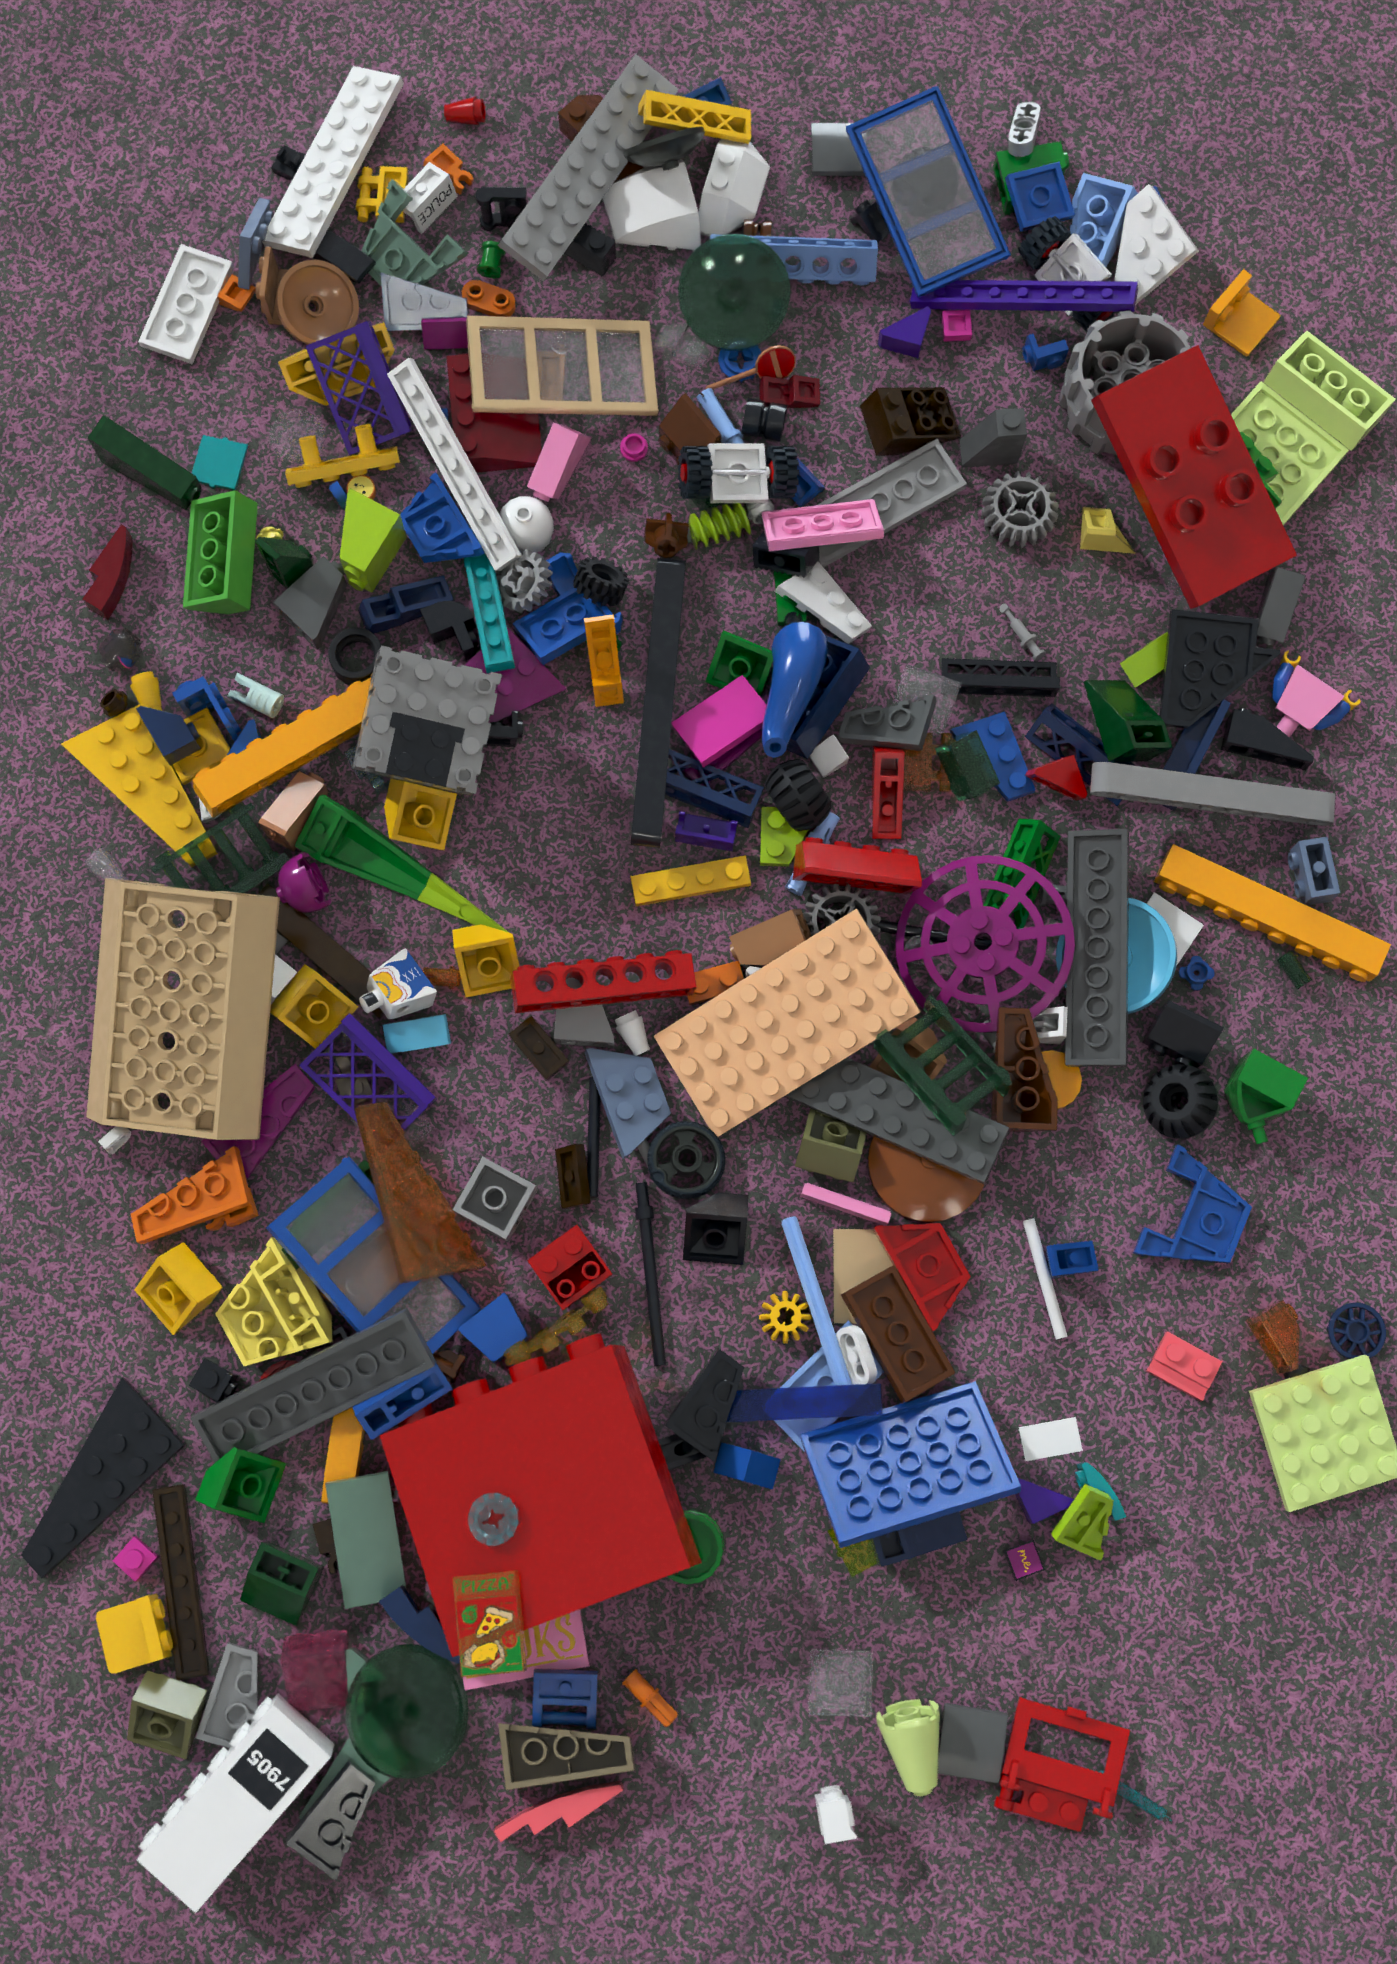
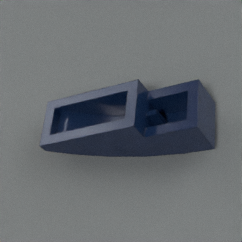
M442 575L391 587L387 594L362 599L358 611L366 630L374 634L422 617L420 610L441 601H454L445 577Z
M401 1585L379 1601L391 1619L421 1646L457 1664L461 1662V1656L462 1660H464V1653L452 1658L438 1613L432 1604L420 1611L404 1585Z

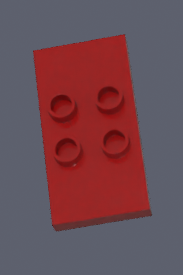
M1199 345L1091 399L1190 609L1199 607L1297 556Z

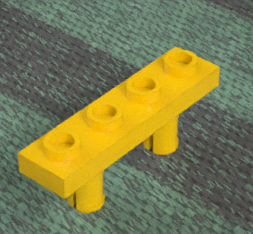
M364 424L355 427L360 450L358 454L324 461L320 458L315 435L299 438L304 464L286 469L288 485L295 484L296 488L311 485L312 480L322 478L323 482L338 480L341 474L351 473V476H360L368 473L367 469L376 467L380 471L395 468V463H400L398 448L395 446L381 450L377 449L371 424Z

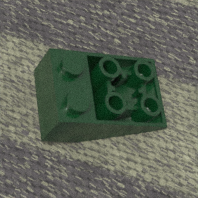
M1085 680L1083 682L1109 762H1146L1173 748L1164 720L1125 680Z

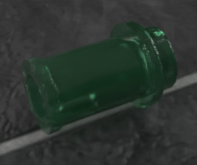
M1291 950L1277 959L1279 963L1277 967L1284 970L1297 990L1304 986L1305 983L1310 982L1312 978L1298 961L1297 957L1299 955H1294Z

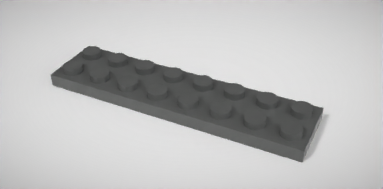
M1129 830L1068 831L1067 908L1074 927L1075 952L1073 965L1066 982V1007H1068L1065 1065L1067 1067L1127 1066Z
M849 1058L844 1059L784 1096L984 1185L1010 1131V1128Z
M408 1308L195 1413L190 1419L214 1462H217L234 1447L258 1454L434 1367L437 1362Z

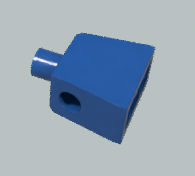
M505 1292L458 1328L494 1364H497L505 1357L512 1366L530 1359L520 1346L530 1337Z

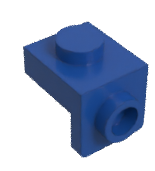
M1034 334L1027 335L1025 345L1022 347L1024 360L1026 363L1030 362L1033 371L1046 367L1048 369H1055L1065 362L1069 351L1066 340L1038 347Z

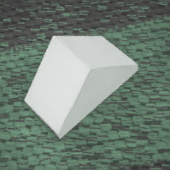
M1068 1007L1047 1008L1033 1019L1040 1043L1060 1045L1066 1038Z

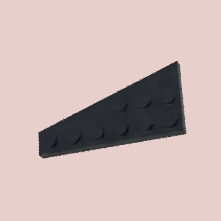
M124 1377L118 1383L21 1554L40 1578H45L185 1446Z

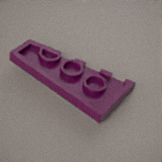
M294 1064L263 1090L259 1139L215 1140L204 1138L201 1142L216 1160L225 1155V1151L231 1147H238L246 1179H248L316 1087L301 1069Z

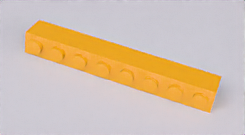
M371 677L363 682L356 681L348 686L346 692L339 696L332 695L326 698L321 706L315 710L308 709L303 711L294 722L288 725L281 724L277 726L268 737L264 739L257 738L251 741L246 746V749L240 753H231L221 760V764L214 768L207 767L199 771L195 775V779L192 780L193 788L213 818L359 734Z
M1175 844L1167 851L1153 881L1159 884V888L1167 893L1175 894L1177 892L1185 896L1186 900L1195 906L1201 907L1205 905L1213 909V913L1221 918L1229 919L1231 917L1241 922L1240 925L1243 928L1254 932L1259 930L1267 934L1269 940L1278 944H1284L1285 942L1295 947L1294 950L1297 953L1307 957L1313 955L1321 959L1323 965L1332 969L1341 968L1349 972L1351 978L1360 982H1366V980L1370 982L1378 976L1391 944Z

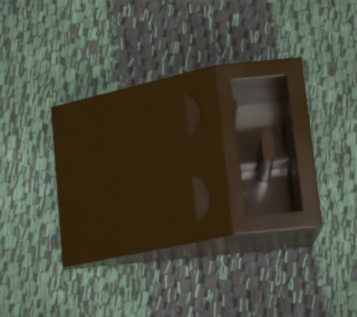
M945 387L876 388L860 405L876 456L899 455L914 451L935 439H938L940 443L961 438Z

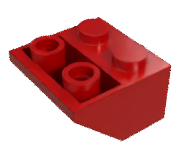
M577 1224L527 1260L562 1311L613 1275Z

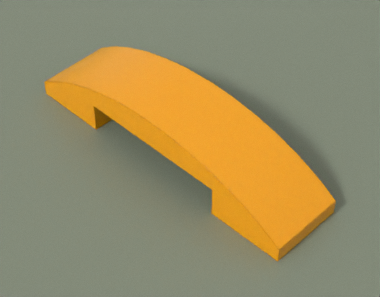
M614 614L584 618L595 706L624 703Z

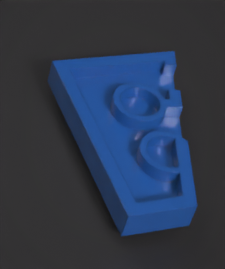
M1005 711L950 730L951 735L961 743L966 753L972 760H975L984 771L985 776L1007 802L1035 792L1036 789L1032 779L1025 776L1028 769Z

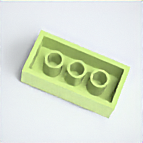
M1308 331L1276 361L1264 380L1267 386L1351 451L1377 425L1396 400Z

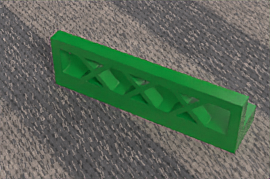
M1018 819L1003 857L1022 862L1029 867L1032 861L1035 860L1036 870L1045 876L1061 836L1041 820ZM1044 834L1049 839L1045 849L1042 850L1040 841ZM999 865L993 881L1002 882L1015 888L1026 874L1017 869ZM1037 882L1026 893V896L1033 904L1041 886ZM990 889L983 906L999 909L1009 895ZM1019 902L1012 913L1014 912V924L1017 929H1022L1025 926L1029 912Z

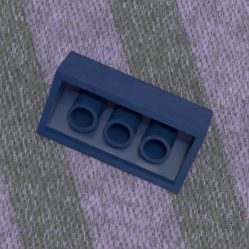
M826 636L828 652L821 678L786 748L787 751L806 759L809 758L870 669L859 648Z

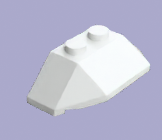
M721 139L717 143L702 191L698 212L701 235L709 237L710 234L728 235L742 227L744 219L752 220L755 218L770 166L751 142L746 144Z

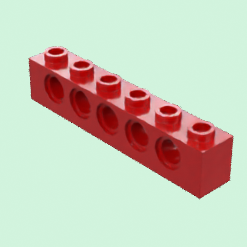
M681 950L669 951L665 953V956L653 957L652 953L637 955L635 959L625 960L623 956H614L607 958L605 962H594L593 959H584L578 961L575 965L553 962L544 968H535L534 965H523L512 972L510 979L515 1014L690 996L697 988L692 954H683ZM655 970H665L669 975V979L662 980L658 978ZM627 972H634L639 976L640 981L636 983L630 982L625 974ZM596 976H607L610 984L607 986L600 985L596 981ZM568 978H575L580 982L581 987L577 989L570 988L566 980ZM546 981L550 984L551 990L547 992L540 991L536 983Z

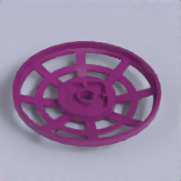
M991 855L971 856L953 861L937 869L924 879L922 887L911 894L903 908L897 926L895 941L896 959L901 977L916 1002L931 1016L946 1025L963 1031L977 1033L996 1032L1000 1002L1018 995L1030 983L1046 993L1039 1002L1029 1009L1032 1019L1046 1010L1057 998L1067 982L1075 952L1074 927L1069 910L1051 882L1037 870L1022 862ZM977 864L1004 865L1017 869L1026 875L1014 888L998 881L979 880ZM965 866L967 883L951 889L940 897L937 902L923 894L928 886L938 878ZM1035 882L1039 883L1051 896L1060 912L1063 923L1044 925L1038 909L1025 895ZM981 889L997 890L1009 896L999 909L983 906ZM969 892L970 909L956 916L944 908L955 897ZM1019 902L1030 913L1035 927L1017 929L1009 917ZM917 903L929 911L922 928L921 947L904 951L906 924L912 908ZM937 917L950 926L947 942L930 945L931 930ZM981 934H987L992 939L991 946L986 950H979L975 946V940ZM1065 935L1063 962L1056 980L1052 983L1038 973L1046 955L1047 937ZM1037 939L1036 955L1031 967H1029L1017 958L1020 941ZM945 954L950 955L957 968L948 981L937 971L932 957ZM923 959L929 975L942 989L933 1004L925 999L915 986L906 963ZM1011 968L1023 977L1011 988L998 993L995 976ZM966 975L983 978L986 995L969 994L957 988ZM951 997L971 1004H988L991 1022L977 1023L964 1021L949 1016L942 1011Z

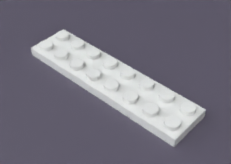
M356 66L352 67L268 225L266 239L262 241L264 246L313 258L404 85L401 76Z

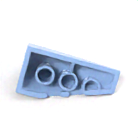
M1083 173L1072 199L1075 215L1072 218V225H1070L1071 235L1073 233L1077 234L1101 263L1107 267L1121 242L1126 204L1138 193L1134 186Z

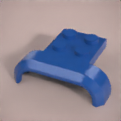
M558 553L546 560L550 563L547 569L553 572L548 577V580L552 583V587L558 597L512 623L515 632L542 665L586 641L584 618L613 615L607 606H601L600 602L594 604L592 599L586 600L583 598L584 594H578L577 588L573 586L578 570L570 553ZM621 612L616 613L614 616L616 635L621 632L623 623Z

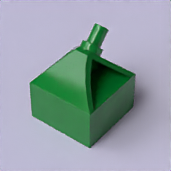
M1252 1049L1239 1059L1224 1088V1093L1235 1116L1242 1124L1247 1125L1249 1131L1252 1130L1256 1145L1268 1142L1264 1126H1266L1265 1121L1277 1119L1292 1110L1308 1078L1262 1052Z

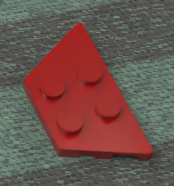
M928 1223L917 1225H878L874 1227L875 1234L892 1264L898 1270L932 1331L936 1330L948 1309L951 1308L956 1297L971 1277L941 1223Z

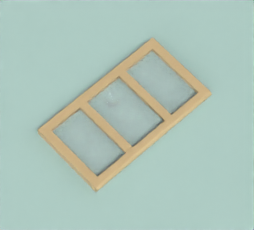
M467 315L466 327L473 412L658 415L659 409L650 321Z

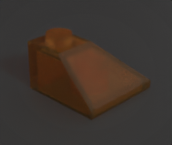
M1284 1300L1273 1303L1245 1320L1277 1374L1298 1369L1300 1327L1296 1322L1298 1316L1293 1307L1288 1303L1285 1304Z

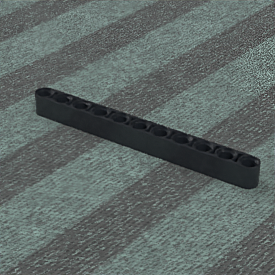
M657 558L631 833V845L660 848L686 560Z

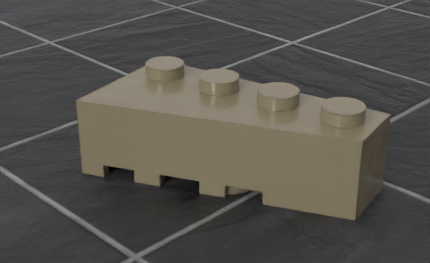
M498 1723L506 1790L636 1771L631 1737Z

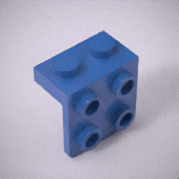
M204 676L195 681L190 680L182 683L176 691L172 692L187 718L206 707L208 709L214 707L234 742L238 738L237 733L241 732V729L214 682L208 684Z

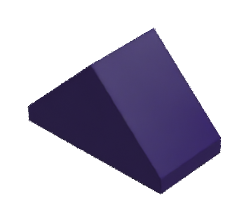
M929 306L880 330L878 338L879 347L918 358L931 314Z
M1018 1478L1021 1492L1015 1494L1029 1524L1037 1523L1068 1508L1074 1500Z

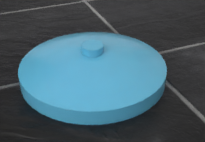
M1129 898L1128 1014L1148 1007L1165 992L1174 976L1177 964L1176 942L1169 925L1154 908L1133 898ZM1061 935L1057 943L1056 964L1058 973L1064 958L1065 935Z

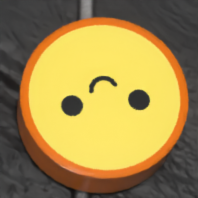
M360 475L354 476L349 480L347 493L351 488L372 500L375 498L376 488L370 477Z

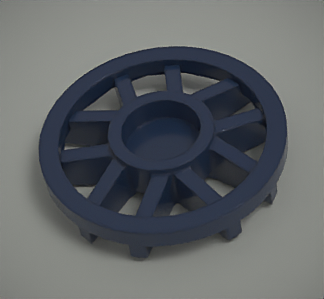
M1348 1303L1339 1307L1331 1315L1327 1326L1329 1340L1333 1349L1347 1359L1361 1356L1351 1354L1356 1345L1362 1355H1367L1371 1358L1382 1349L1385 1343L1386 1327L1382 1317L1374 1308L1363 1303ZM1353 1308H1359V1319H1354ZM1346 1309L1348 1320L1339 1316ZM1365 1310L1375 1318L1365 1321ZM1336 1320L1345 1324L1343 1330L1334 1328ZM1377 1321L1380 1330L1370 1331L1368 1324ZM1334 1332L1344 1336L1336 1342ZM1380 1334L1377 1345L1370 1338V1335ZM1347 1340L1351 1345L1345 1352L1340 1346ZM1365 1341H1367V1343L1373 1349L1369 1353L1366 1352L1362 1344Z

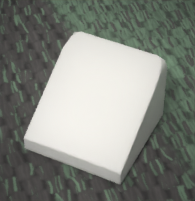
M835 735L828 737L819 744L809 756L823 778L846 765L849 760L847 753Z

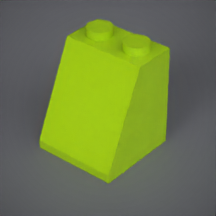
M350 488L347 493L340 561L348 584L358 591L365 589L372 593L407 536L400 514Z

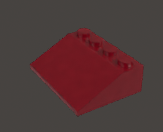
M469 354L446 356L453 431L476 473L535 467L542 451L539 415L533 413L473 412ZM482 354L485 399L529 400L525 359Z

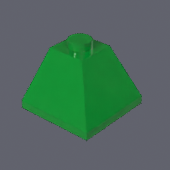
M234 1447L206 1470L195 1500L212 1509L264 1523L287 1463Z

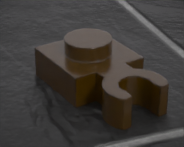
M330 1518L312 1525L320 1555L330 1553L328 1570L331 1574H336L335 1563L337 1556Z

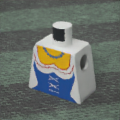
M405 948L369 975L367 983L369 993L361 996L359 1002L366 1013L380 1007L388 1019H395L433 1006L437 991Z

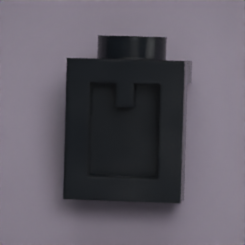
M867 199L854 209L856 215L850 219L851 223L859 222L870 240H877V243H879L890 233L876 200L870 203Z
M512 711L510 726H505L501 722L490 723L491 727L487 745L485 746L515 747L517 738H522L523 720H518V711Z
M204 1358L189 1386L218 1403L235 1393L238 1387L235 1381L238 1376Z

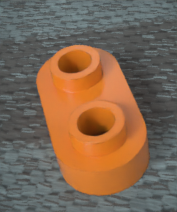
M471 280L462 288V297L467 298L469 309L489 316L510 317L515 312V297L506 289L480 280ZM474 290L480 291L477 295L471 294ZM500 299H503V300L506 301V302L503 303V304L497 303V301L500 300Z

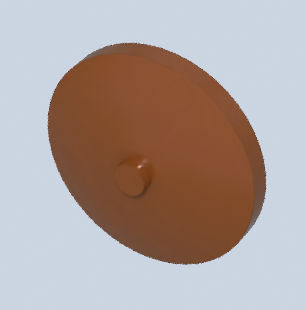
M875 1136L872 1138L868 1151V1172L872 1186L882 1202L904 1218L924 1223L941 1222L951 1219L970 1207L984 1187L982 1183Z

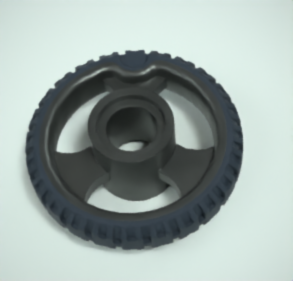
M692 1121L675 1122L663 1128L652 1140L647 1155L648 1170L654 1183L666 1194L679 1199L698 1198L710 1192L720 1181L725 1169V1151L720 1139L708 1127ZM696 1134L709 1143L714 1152L715 1162L706 1163L702 1161L701 1150L692 1143ZM674 1135L678 1139L679 1145L674 1149L670 1163L658 1164L660 1147L669 1137ZM683 1153L690 1154L694 1158V1164L690 1167L682 1166L679 1163L678 1156ZM697 1173L704 1181L703 1184L693 1188H681L671 1184V1179L674 1175L686 1178Z

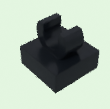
M284 145L279 150L276 160L271 167L272 172L292 181L306 155Z

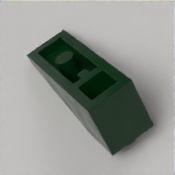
M258 537L255 540L270 575L286 589L313 566L311 562L312 555L302 545L297 547L290 540Z

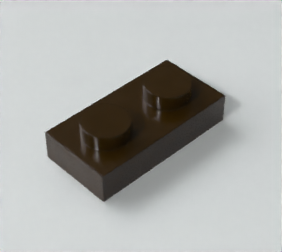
M532 1015L508 1034L546 1081L569 1064L566 1056Z
M572 1144L555 1149L561 1208L571 1209L591 1204L584 1144Z

